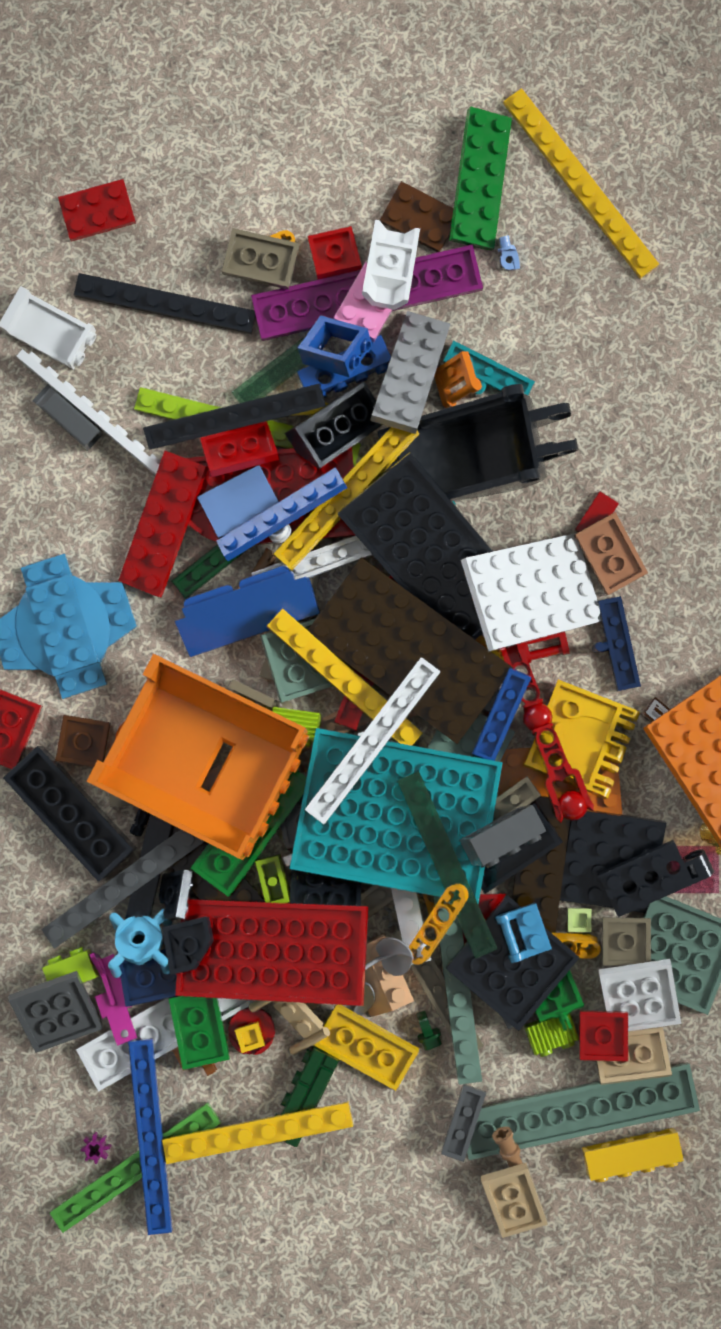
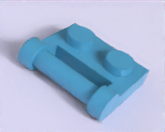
M535 902L495 917L497 924L501 925L510 951L509 959L511 963L519 962L525 958L552 949ZM512 919L516 920L525 946L524 950L519 951L509 922Z

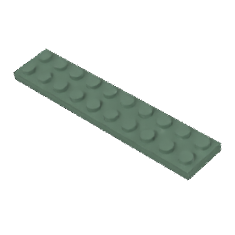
M686 1062L672 1065V1076L606 1085H600V1081L482 1106L467 1151L468 1159L473 1160L500 1154V1148L493 1140L492 1135L501 1127H510L515 1143L518 1144L520 1149L698 1112L700 1108L690 1064Z

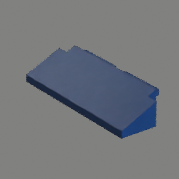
M281 566L241 580L239 583L240 589L234 590L232 586L225 585L186 599L184 601L185 608H182L185 618L175 621V624L189 656L193 657L271 631L266 626L282 608L296 621L318 615L321 612L310 578L305 576L296 580L294 573L289 571L288 567Z

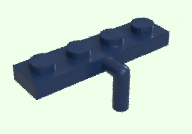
M619 596L600 600L598 605L606 642L594 644L592 651L594 653L608 651L617 692L641 687L622 598Z

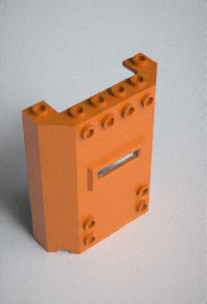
M153 653L142 674L147 680L104 762L97 760L86 782L243 860L245 857H249L259 836L263 837L269 826L266 822L270 815L273 816L279 807L277 800L281 793H286L290 785L288 778L291 772L295 773L300 765L301 760H299L301 751L309 739V735H307L308 730ZM223 743L232 746V749L209 792L201 788Z

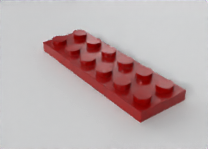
M164 450L118 581L154 596H163L207 474L208 466Z

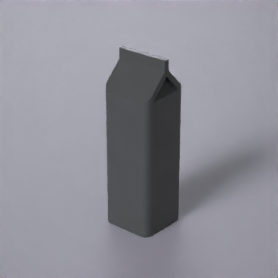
M49 384L32 400L87 451L103 435L97 427Z

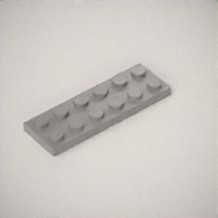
M410 311L406 312L371 416V421L416 434L447 338L450 323Z

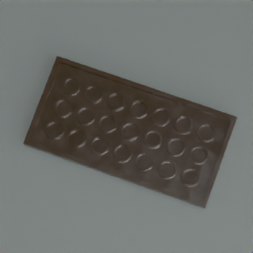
M362 557L308 629L332 653L391 696L421 657L438 669L440 674L411 711L456 744L460 742L499 689L509 668L513 669L493 652L488 651L486 647Z

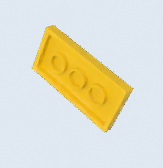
M342 1005L334 1006L323 1026L330 1030V1035L314 1044L319 1049L395 1091L419 1052L418 1047Z

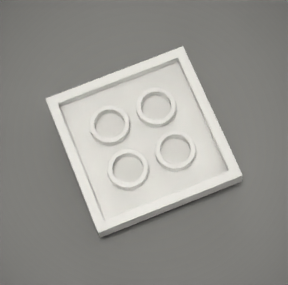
M670 959L599 969L606 1011H627L628 1031L681 1024Z

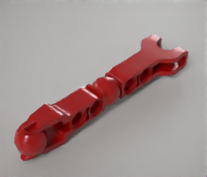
M522 643L497 649L501 659L512 666L513 669H523L527 675L531 676L526 690L533 691L535 698L531 701L522 698L520 702L523 710L522 718L525 726L532 731V736L536 735L535 743L548 777L545 782V789L554 808L556 819L560 823H562L564 818L572 821L578 820L585 815L587 809L593 811L594 804L588 796L580 771L571 768L557 733L552 729V712L548 706L543 704V699H539L540 691ZM547 733L551 735L553 741L545 745L541 743L539 737ZM552 755L560 757L561 765L558 767L551 766L548 758ZM572 776L578 791H566L558 799L552 783L563 781L566 777Z

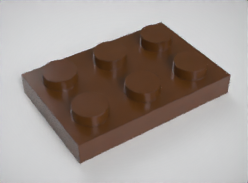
M401 181L380 218V222L404 234L414 228H419L418 242L436 252H440L450 235L454 208Z

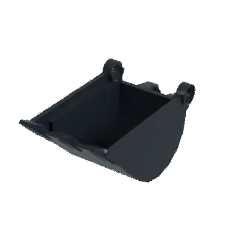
M513 384L503 387L500 393L422 415L417 429L419 435L397 459L399 461L411 452L450 500L454 501L511 492L537 484L547 478L546 461L574 453L579 448L576 438L559 443L549 442L541 444L539 427L572 416L569 403H560L534 409L532 399L524 394L522 384ZM391 427L377 431L379 440ZM394 461V462L385 470V472L388 471V470H389L393 465H395L398 461Z

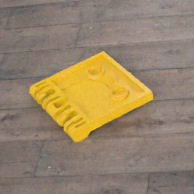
M558 679L547 705L552 712V729L557 733L571 768L580 771L587 791L598 797L608 799L611 789L595 783V780L611 787L614 781L609 777L598 774L599 768L601 767L611 773H618L619 767L604 761L603 758L615 763H622L627 747L611 741V738L625 744H629L630 738L625 734L614 731L617 724L626 730L633 731L635 724L632 722H637L640 712ZM547 733L539 737L541 743L545 745L553 741L551 735ZM534 739L524 766L547 775ZM552 755L548 758L551 766L558 767L561 765L560 757ZM572 776L566 777L563 782L576 786Z

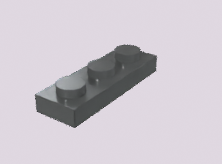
M467 1084L462 1085L441 1150L442 1155L464 1162L486 1091Z

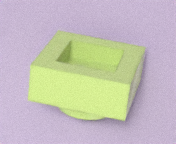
M567 908V932H591L592 909Z

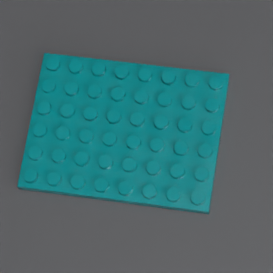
M316 728L290 869L441 897L449 886L457 883L464 885L468 890L466 902L479 904L485 867L472 866L459 840L493 822L503 762L388 741L328 821L323 824L305 809L361 736ZM458 890L452 892L454 900L461 899L458 896L460 893Z

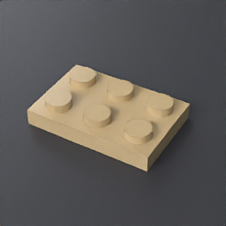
M663 1027L628 1031V1061H596L600 1085L672 1076Z
M527 1163L481 1176L483 1188L502 1238L548 1225Z

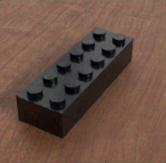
M37 746L3 777L98 882L104 880L137 849L69 773L55 761V758L44 746Z

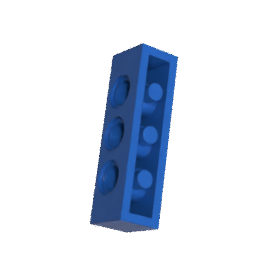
M380 335L377 336L375 342H372L370 351L363 357L371 358L373 363L365 366L360 362L359 367L354 370L350 377L312 366L297 371V375L302 387L320 383L319 378L321 376H329L331 378L329 383H320L323 396L326 398L327 393L333 390L336 393L348 388L347 384L354 381L357 384L366 381L370 374L376 372L379 375L387 372L391 356ZM346 350L338 353V355L343 356Z

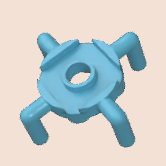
M162 909L153 919L148 916H133L124 920L117 913L110 914L109 919L116 930L115 946L118 954L108 963L114 978L121 976L122 972L119 965L124 960L136 965H143L145 962L154 959L160 964L164 974H170L168 959L160 952L164 940L159 925L162 923L165 927L172 924L170 919H165L163 911L165 909ZM138 934L145 936V940L140 944L132 942L133 938Z

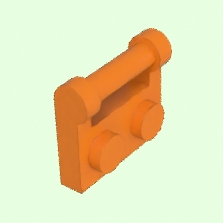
M467 351L460 352L436 369L434 375L439 395L445 408L455 406L457 401L471 392L476 393L482 387L480 380L476 378L470 355ZM465 380L466 385L451 394L450 389Z

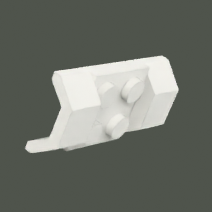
M375 220L362 295L372 306L395 310L408 303L420 232L419 228H414L404 234L389 231L379 220Z

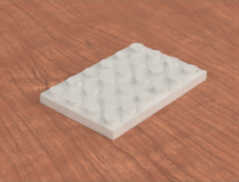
M574 534L467 557L461 560L488 651L602 621L597 597L583 552Z

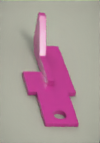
M92 953L90 958L99 972L106 989L105 993L95 996L102 1019L108 1018L116 1044L119 1046L137 1038L128 1012L130 1007L125 1006L121 977L114 978L108 967V963L115 957L114 954L101 959L98 954ZM123 1030L128 1031V1036L126 1038H123L121 1036V1032Z

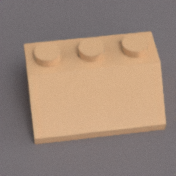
M385 933L367 941L366 964L379 957L376 945L380 940L387 938ZM382 961L375 963L365 970V982L369 983L375 992L374 1004L368 1010L370 1017L394 1011L414 1001L404 975L394 976L388 973L383 968Z

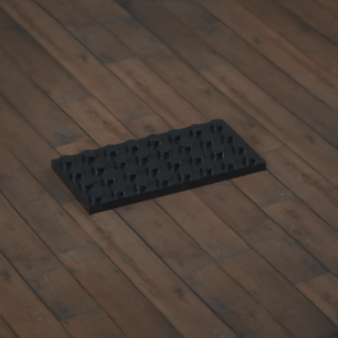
M409 452L342 508L338 515L400 586L476 640L483 634L461 560L494 551L411 452Z

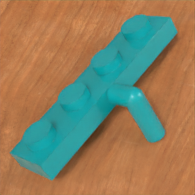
M453 340L443 362H447L462 351L469 352L476 378L480 380L482 385L481 389L474 393L476 397L483 395L487 385L501 391L503 387L513 384H522L524 394L529 395L535 381Z

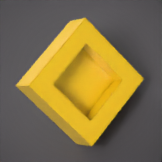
M258 1021L235 1029L242 1053L265 1046Z

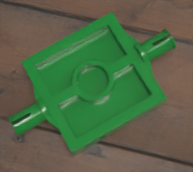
M570 970L535 1011L539 1023L559 1018L563 1032L567 1031V1027L568 1030L573 1028L568 1014L584 1007Z

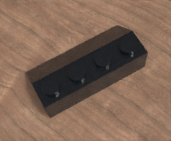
M364 381L284 434L296 453L319 469L383 424L371 421L376 399Z

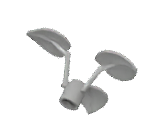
M388 937L380 940L376 945L379 957H376L365 966L366 970L375 963L382 961V966L388 973L394 976H401L410 969L414 957L404 942ZM365 982L364 1006L346 1005V1008L358 1015L367 1012L375 1001V992L372 986Z

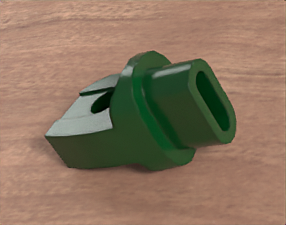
M425 1010L416 1013L423 1032L417 1036L419 1043H422L424 1050L428 1051L442 1045L440 1039L441 1031L439 1028H431Z

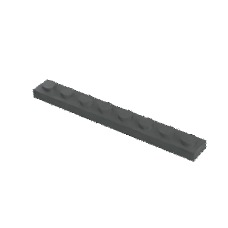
M179 830L41 930L53 948H57L205 841L183 830Z

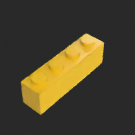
M674 1128L582 1147L587 1175L590 1181L594 1180L597 1183L605 1182L608 1180V1177L616 1175L620 1178L632 1175L631 1172L635 1171L651 1172L655 1170V1167L663 1165L665 1168L675 1167L678 1165V1162L684 1161L678 1132Z

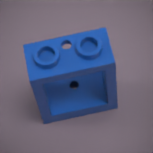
M320 315L299 345L298 351L303 364L350 377L354 370L359 367L365 354L370 351L372 341L368 328ZM331 336L352 342L343 356L322 350Z

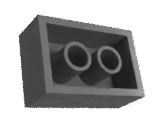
M533 805L520 806L459 841L472 866H481V868L486 866L489 868L500 862V856H511L520 851V845L527 843L530 845L540 840V834L546 832V829Z

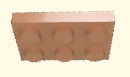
M616 512L574 534L606 595L612 594L648 573Z

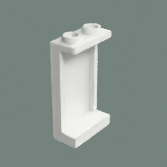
M22 286L18 289L0 321V329L3 332L73 370L76 365L80 366L85 358V353L83 352L87 345L91 346L96 339V330L90 323L85 324L31 295L29 290Z

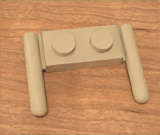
M255 1000L249 1004V1010L256 1012L273 1002V1006L304 1038L289 1048L292 1055L298 1054L330 1035V1030L322 1026L323 1022L305 1003Z

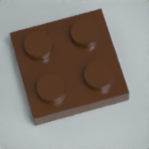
M63 715L55 761L91 767L95 766L97 760L104 762L111 722Z

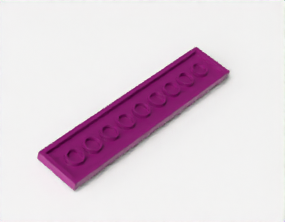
M473 245L416 257L408 303L392 311L483 291ZM361 270L289 287V290L280 288L251 295L261 340L265 341L309 331L320 315L334 319Z

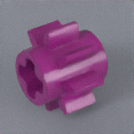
M95 1132L92 1139L87 1136L85 1137L84 1142L87 1146H83L80 1149L81 1152L86 1154L85 1161L91 1159L97 1164L100 1157L105 1160L109 1155L105 1150L110 1149L112 1144H106L105 1142L107 1135L101 1138ZM98 1144L100 1146L99 1150L96 1152L92 1151L93 1146Z

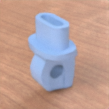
M509 235L500 237L501 248L497 250L501 253V266L506 270L520 269L519 256L515 246L510 244ZM507 257H511L510 263L506 262Z

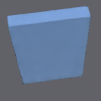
M260 465L198 496L219 539L278 503Z

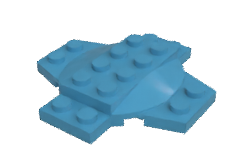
M66 554L22 567L21 571L27 587L25 588L26 592L21 598L19 605L0 618V658L4 670H41L48 675L54 676L62 699L107 685L101 666V661L105 657L107 648L137 627L124 584L122 582H85L78 577L72 576Z

